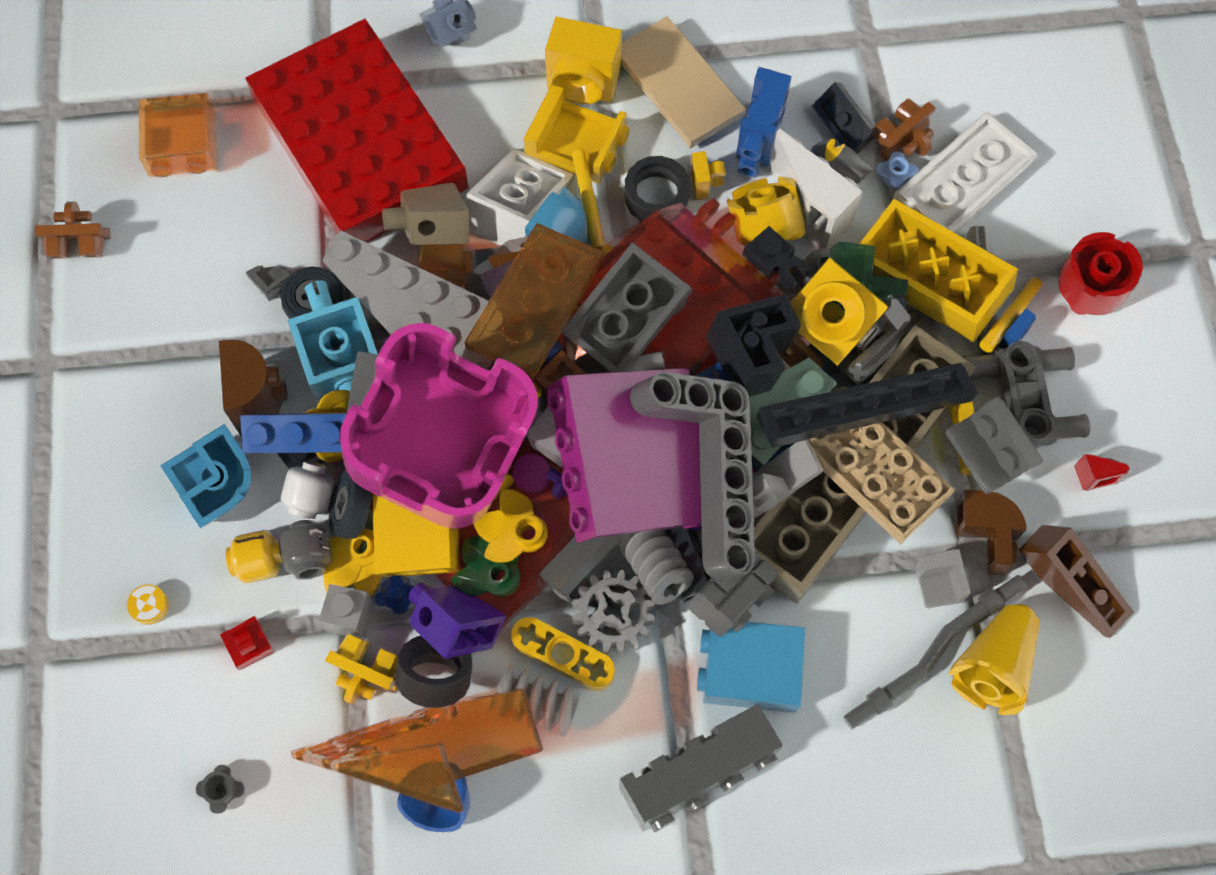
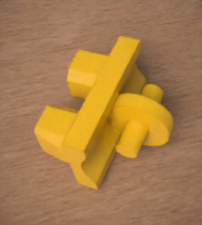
M347 634L337 652L330 650L325 659L326 662L354 674L352 679L340 674L336 681V685L346 689L344 701L353 705L360 696L372 700L376 689L365 685L366 681H370L387 690L397 691L396 668L398 655L381 648L373 666H368L361 661L369 646V642Z

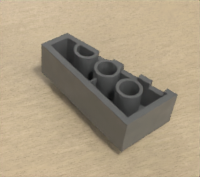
M759 704L715 726L710 731V736L705 738L704 735H700L684 743L675 751L677 755L672 758L669 755L664 756L663 754L648 763V766L640 771L641 776L636 778L634 773L630 772L620 778L619 790L642 831L650 827L654 833L664 829L675 821L672 814L684 807H687L689 812L698 809L710 801L707 794L721 786L722 790L726 792L745 780L742 776V773L755 766L757 771L760 772L779 760L776 753L781 750L783 744Z

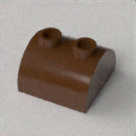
M241 340L219 341L223 410L242 437L240 416L245 414H279L282 401L288 400L285 379H280L277 364L267 365L261 353L254 346Z

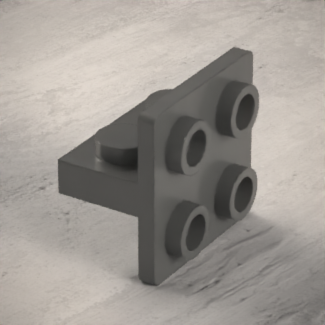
M999 396L987 402L970 417L953 425L945 432L985 494L992 493L1043 462L1042 457L1008 406Z

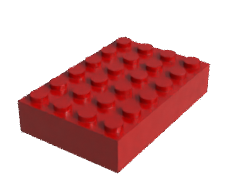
M366 18L245 77L254 102L337 235L341 230L367 243L390 231L384 229L382 210L401 207L400 194L404 190L447 183H455L459 193L469 189L465 166Z

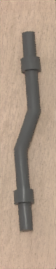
M1016 575L998 589H989L979 596L978 603L942 627L917 665L883 689L881 687L874 689L866 695V701L844 715L843 719L851 729H854L875 713L881 715L892 707L893 700L930 675L956 636L986 615H995L1005 607L1004 603L1025 589L1027 585L1023 578Z

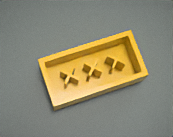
M893 199L853 251V272L874 284L884 278L909 301V305L973 343L1014 289L1018 268L896 199Z

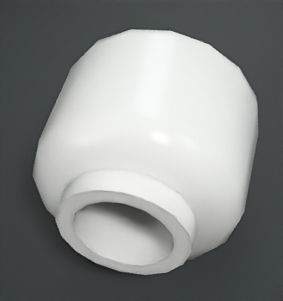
M304 461L302 467H292L288 470L281 494V501L288 507V513L302 518L316 519L317 514L325 513L328 510L335 480L332 476L325 473L326 466L316 462Z

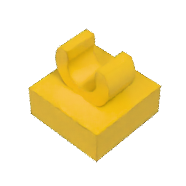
M706 151L693 152L691 156L690 174L695 200L709 199L710 186L719 187L725 183L723 177L726 176L724 161H714L708 164Z

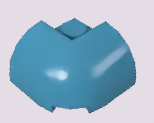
M563 187L559 195L552 192L526 225L525 234L526 236L549 232L553 234L560 247L570 244L576 248L579 254L583 255L587 245L586 213L580 200Z
M225 424L192 443L193 446L160 465L200 529L238 505L245 498L251 485V467L247 457Z

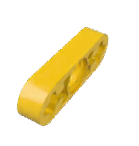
M525 617L514 624L511 638L515 649L519 653L590 690L602 691L612 684L615 676V667L613 661L607 655L536 618ZM532 627L536 629V637L546 643L548 635L553 638L546 646L545 655H541L539 652L542 650V646L534 641H529L527 645L522 644L523 638L519 633L521 631L528 632ZM559 644H567L574 650V657L567 664H558L552 658V651ZM581 653L587 655L584 658V663L591 667H596L598 663L604 664V673L607 674V677L599 676L596 681L590 679L591 672L580 666L579 673H575L573 670L580 662Z

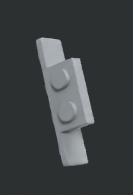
M808 440L796 442L752 474L754 519L774 508L780 501L822 473L823 468ZM696 530L702 544V530Z

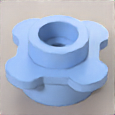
M893 152L889 160L878 164L876 171L879 176H882V180L887 186L900 189L908 182L909 178L918 173V168L904 159L903 153Z

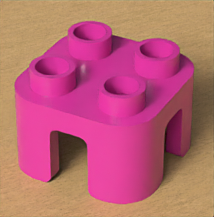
M415 323L398 329L386 340L375 361L374 381L361 406L353 403L349 409L340 432L343 461L349 476L360 487L442 527L463 528L481 519L491 506L535 417L538 405L537 392L530 377L516 365L497 358L491 371L486 370L458 356L454 352L456 337L450 332L435 325Z

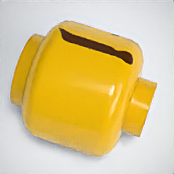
M266 530L235 536L231 542V547H227L225 552L229 573L232 577L237 576L243 583L272 579L278 575L280 564L283 563L279 540L276 541L271 532Z

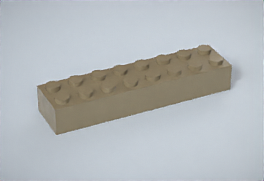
M914 325L869 383L961 362L971 377L976 366ZM948 407L883 423L915 452ZM823 471L780 501L774 508L768 510L754 527L755 551L760 555L761 560H765L777 571L778 576L770 585L795 604L800 602L867 514Z

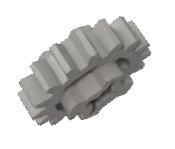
M604 570L603 580L598 581L592 575L589 577L591 586L589 589L584 586L578 588V593L583 600H573L572 605L575 610L581 612L573 615L572 620L573 624H583L578 630L579 638L589 635V646L594 648L598 643L602 644L603 654L605 655L609 653L611 647H616L619 655H623L624 645L628 643L632 648L637 649L639 646L638 636L648 639L650 631L644 625H654L655 616L647 612L655 609V604H653L652 600H645L648 596L645 587L637 588L639 577L635 575L630 581H626L623 570L619 571L617 578H611L609 571ZM610 589L622 590V591H625V593L621 594V593L611 592ZM593 598H595L598 609L589 618L588 608ZM607 604L614 610L621 608L620 619L616 618L613 614L607 616ZM639 607L640 616L638 622L633 627L629 616L635 611V608ZM605 630L615 632L618 636H609L602 632Z

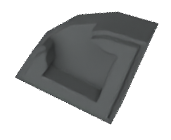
M263 265L246 272L248 278L268 301L281 293L284 282L293 274L285 267L263 268Z

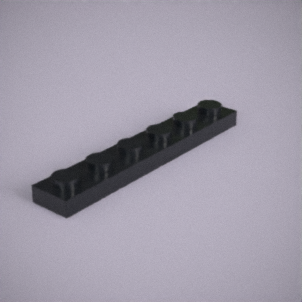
M961 362L762 406L756 416L773 448L972 402L979 392Z

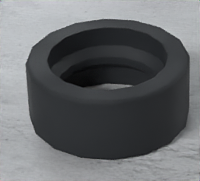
M648 156L638 160L629 169L625 178V204L630 214L641 222L650 225H665L675 221L685 212L689 202V176L681 164L665 156ZM662 177L669 179L676 185L677 195L672 201L665 204H651L645 202L637 195V186L642 180L647 178Z
M422 636L414 637L405 643L398 653L396 686L401 695L414 704L426 708H442L453 705L465 697L470 687L473 667L472 655L466 654L445 659ZM424 663H439L448 666L456 673L442 679L428 678L419 675L412 668Z

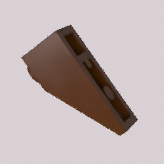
M1041 525L1018 550L1037 576L1104 637L1111 638L1134 612L1071 527Z

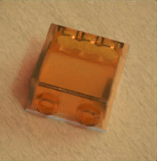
M208 93L139 99V160L149 178L218 172L217 113Z

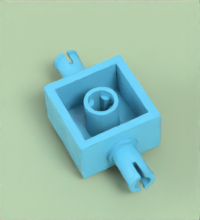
M322 280L315 281L320 293L318 296L312 283H309L304 288L312 312L287 320L308 384L316 399L322 398L325 394L332 391L351 390L358 351L378 355L358 297L333 305L327 282ZM340 346L339 350L334 351V347Z

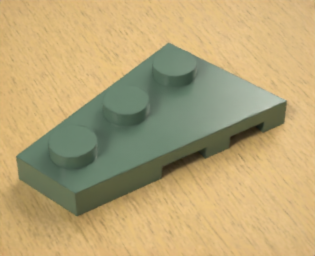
M810 358L783 371L771 391L749 397L752 461L760 468L781 447H771L756 416L760 407L830 392L837 384Z

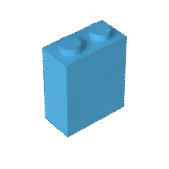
M747 622L737 633L731 628L722 637L717 636L711 629H702L700 652L707 653L706 668H698L697 691L704 692L703 703L746 708L759 704L761 709L796 713L801 706L805 627Z

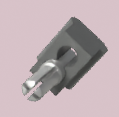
M893 298L883 301L887 304L888 308L855 345L858 346L857 349L865 350L876 336L897 331L903 323L910 321V315L897 299Z

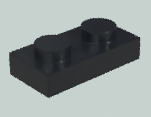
M834 82L811 105L839 144H845L856 154L861 152L879 134L841 83Z

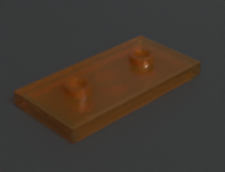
M536 223L464 341L465 348L495 362L497 358L504 359L516 365L530 378L534 379L602 263L604 252Z

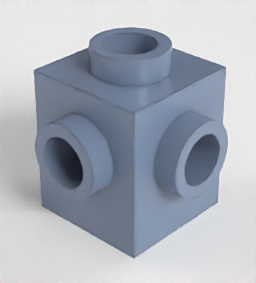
M433 0V7L419 13L434 45L442 47L449 43L452 46L458 45L470 38L468 33L477 29L474 23L476 14L468 0Z

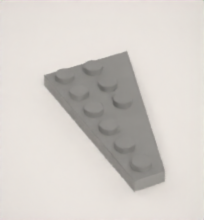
M341 230L322 260L391 335L398 329L410 324L426 323L435 325L456 337L454 352L458 356L491 371L497 358L503 356L523 321L519 315Z

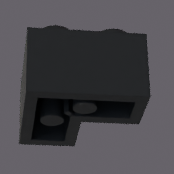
M782 294L718 311L706 338L727 380L741 384L746 389L749 397L773 389L786 367L778 352L789 348L802 325L786 295Z

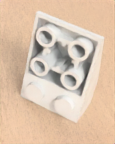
M779 129L776 133L769 168L775 183H779L778 177H788L796 182L797 193L799 194L805 219L804 227L806 233L803 237L818 249H830L851 228L863 191L858 188L852 179L843 177L831 168L824 158L816 156L806 149L798 138L792 135L789 136Z

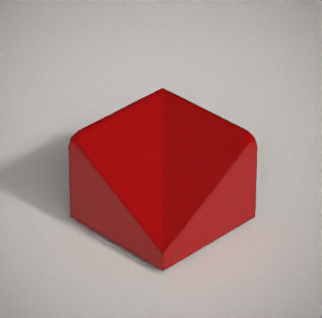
M1084 454L1074 465L1082 489L1086 491L1118 484L1130 470L1128 464L1112 458H1102L1091 454Z

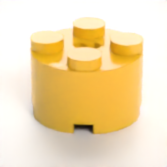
M778 177L779 183L768 184L767 178L757 179L736 188L732 192V200L727 198L730 217L739 244L746 246L768 226L785 240H796L805 235V219L799 194L797 193V185L793 179Z

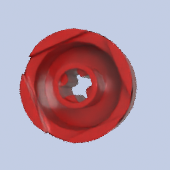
M1096 232L1086 235L1074 246L1058 273L1060 292L1070 304L1073 312L1079 315H1105L1114 312L1122 306L1137 286L1143 271L1141 256L1134 245L1128 241L1124 243L1116 239L1115 234Z

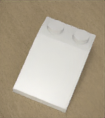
M514 148L467 193L465 204L469 210V232L500 246L508 240L526 237V225L552 192L559 195L563 187L568 189L573 181L574 174Z

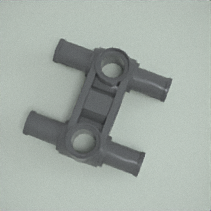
M1016 341L1007 348H998L993 354L963 356L964 359L976 366L970 378L995 376L998 380L1001 400L1008 406L1036 450L1040 446H1049L1056 443L1057 439L1087 438L1089 436L1090 422L1086 414L1055 417L1052 414L1044 372L1073 370L1075 367V353L1071 347L1041 350L1039 347L1026 341ZM1011 359L1019 360L1024 367L1015 365ZM1025 425L1033 427L1038 435L1030 434L1025 429Z

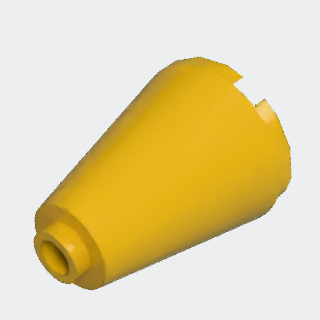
M1024 604L1006 605L952 665L949 676L953 675L951 682L953 689L965 700L983 710L989 704L998 707L997 714L1015 715L1021 712L1028 699L1040 621L1035 612Z

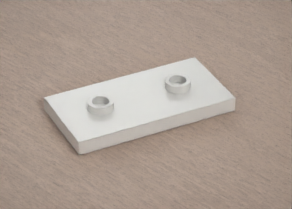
M986 111L895 192L893 199L956 233L1034 162L1038 153Z

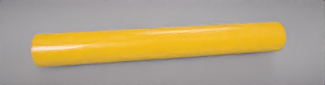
M577 149L572 152V158L583 209L587 217V228L593 251H600L605 249L606 245L584 149Z
M1032 277L983 338L980 342V348L984 352L990 353L993 351L1005 333L1042 288L1043 284L1040 279Z

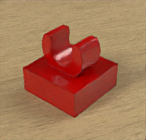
M256 616L220 634L235 667L239 671L274 652Z

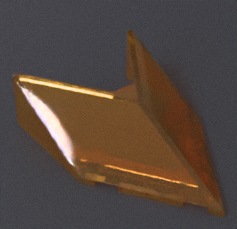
M525 688L460 700L453 705L442 708L425 707L413 711L407 719L390 723V719L329 738L326 742L315 746H304L290 752L292 758L401 796L461 813L464 808L455 780L539 753L543 750Z

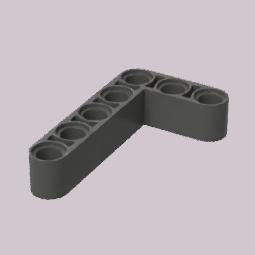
M659 372L639 382L631 390L630 400L633 408L640 415L699 423L702 561L706 573L716 580L748 573L754 565L755 545L750 400L746 389L741 384L733 381L670 372ZM653 390L656 392L658 399L654 395Z

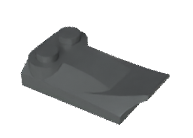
M631 243L561 330L566 343L567 356L586 374L626 372L671 317L684 309L687 298L693 291L692 288L634 243Z

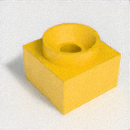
M555 16L545 48L547 89L549 90L551 84L563 88L564 99L576 104H593L599 100L612 103L621 73L622 30Z
M830 257L790 303L802 325L798 333L837 366L888 308L887 304ZM830 301L840 302L845 308L843 316L838 320L827 319L822 311L826 303Z

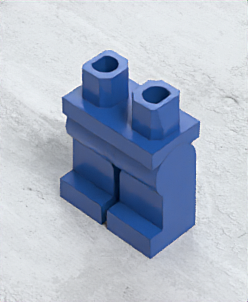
M758 67L754 79L747 118L743 117L740 125L736 158L740 159L737 172L757 177L761 165L769 166L776 133L780 128L786 109L792 79L791 75Z

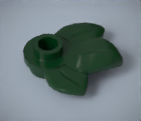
M480 536L469 537L462 546V557L467 566L451 578L452 583L458 590L473 597L487 592L494 596L511 595L520 584L521 573L517 566L520 555L513 561L506 563L490 561L484 557L485 550L490 542L485 541ZM505 571L504 577L501 580L495 581L496 577Z

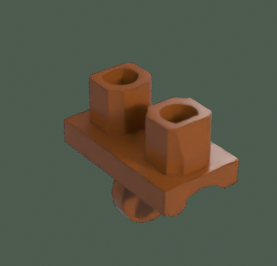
M907 98L899 105L894 115L902 124L897 127L887 117L880 120L875 125V129L879 133L875 139L882 145L880 156L887 161L893 152H899L902 149L908 156L913 152L920 156H925L932 150L930 138L934 136L933 130L928 128L930 125L929 116L935 112L936 108L929 101L920 107Z
M67 201L64 206V212H54L53 214L54 222H65V224L35 225V236L43 239L45 256L51 259L69 258L68 240H78L79 256L87 258L102 257L104 239H111L110 228H102L100 223L81 224V221H91L92 214L91 211H80L76 201Z

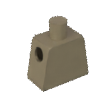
M455 183L404 190L400 194L401 207L382 210L384 229H404L411 244L469 243V210Z

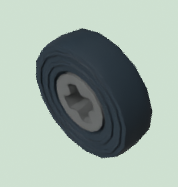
M314 266L299 269L291 274L284 282L280 294L282 309L287 317L291 319L312 312L304 288L309 283H312L316 294L320 295L315 281L322 280L327 282L333 305L346 301L343 285L337 276L325 268Z
M344 471L339 477L331 497L329 527L331 533L336 537L355 539L361 534L367 522L372 492L356 484L347 471Z

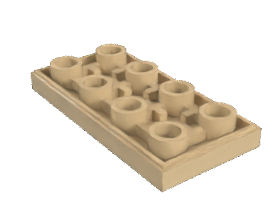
M668 16L622 42L621 65L689 148L694 147L745 116L746 109Z
M883 422L808 439L823 468V472L900 544L955 492V489Z

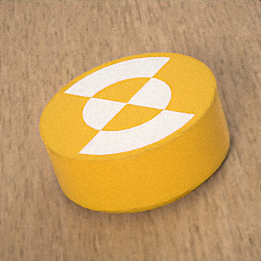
M151 584L135 588L127 600V610L130 616L144 625H151L161 621L169 609L167 595L159 587Z

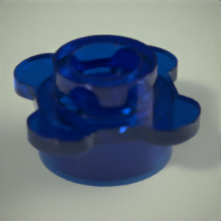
M391 576L382 583L381 592L376 594L375 602L380 607L387 606L391 608L394 614H403L407 612L408 606L411 604L409 593L415 585H411L410 580L405 576Z

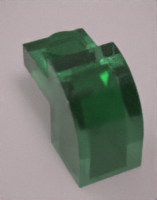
M838 242L830 247L829 257L882 301L893 298L897 299L907 295L908 280L872 275L875 246Z

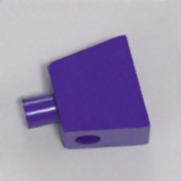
M419 582L409 593V600L416 605L410 619L411 627L445 659L493 649L506 619L504 613L476 596L466 595L454 585L431 588L426 583Z

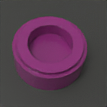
M526 454L516 461L512 472L513 479L516 485L523 491L533 494L544 491L551 483V480L546 477L551 469V465L542 456Z

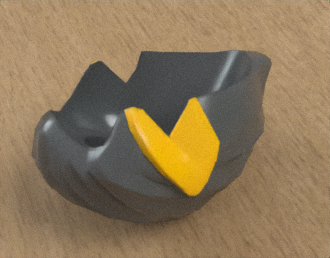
M835 139L819 142L810 151L814 155L824 158L831 168L843 177L852 179L856 184H859L865 179L866 175L873 171L871 165L866 163L845 144L834 148Z

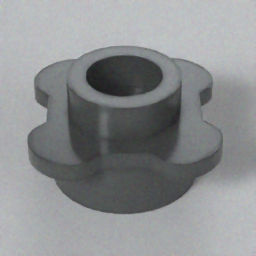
M226 765L216 766L214 772L208 774L196 786V794L209 802L210 811L215 814L224 813L227 805L234 798L242 797L245 791L244 784L236 781L230 775L231 770ZM222 785L224 787L223 792L218 793L217 787Z

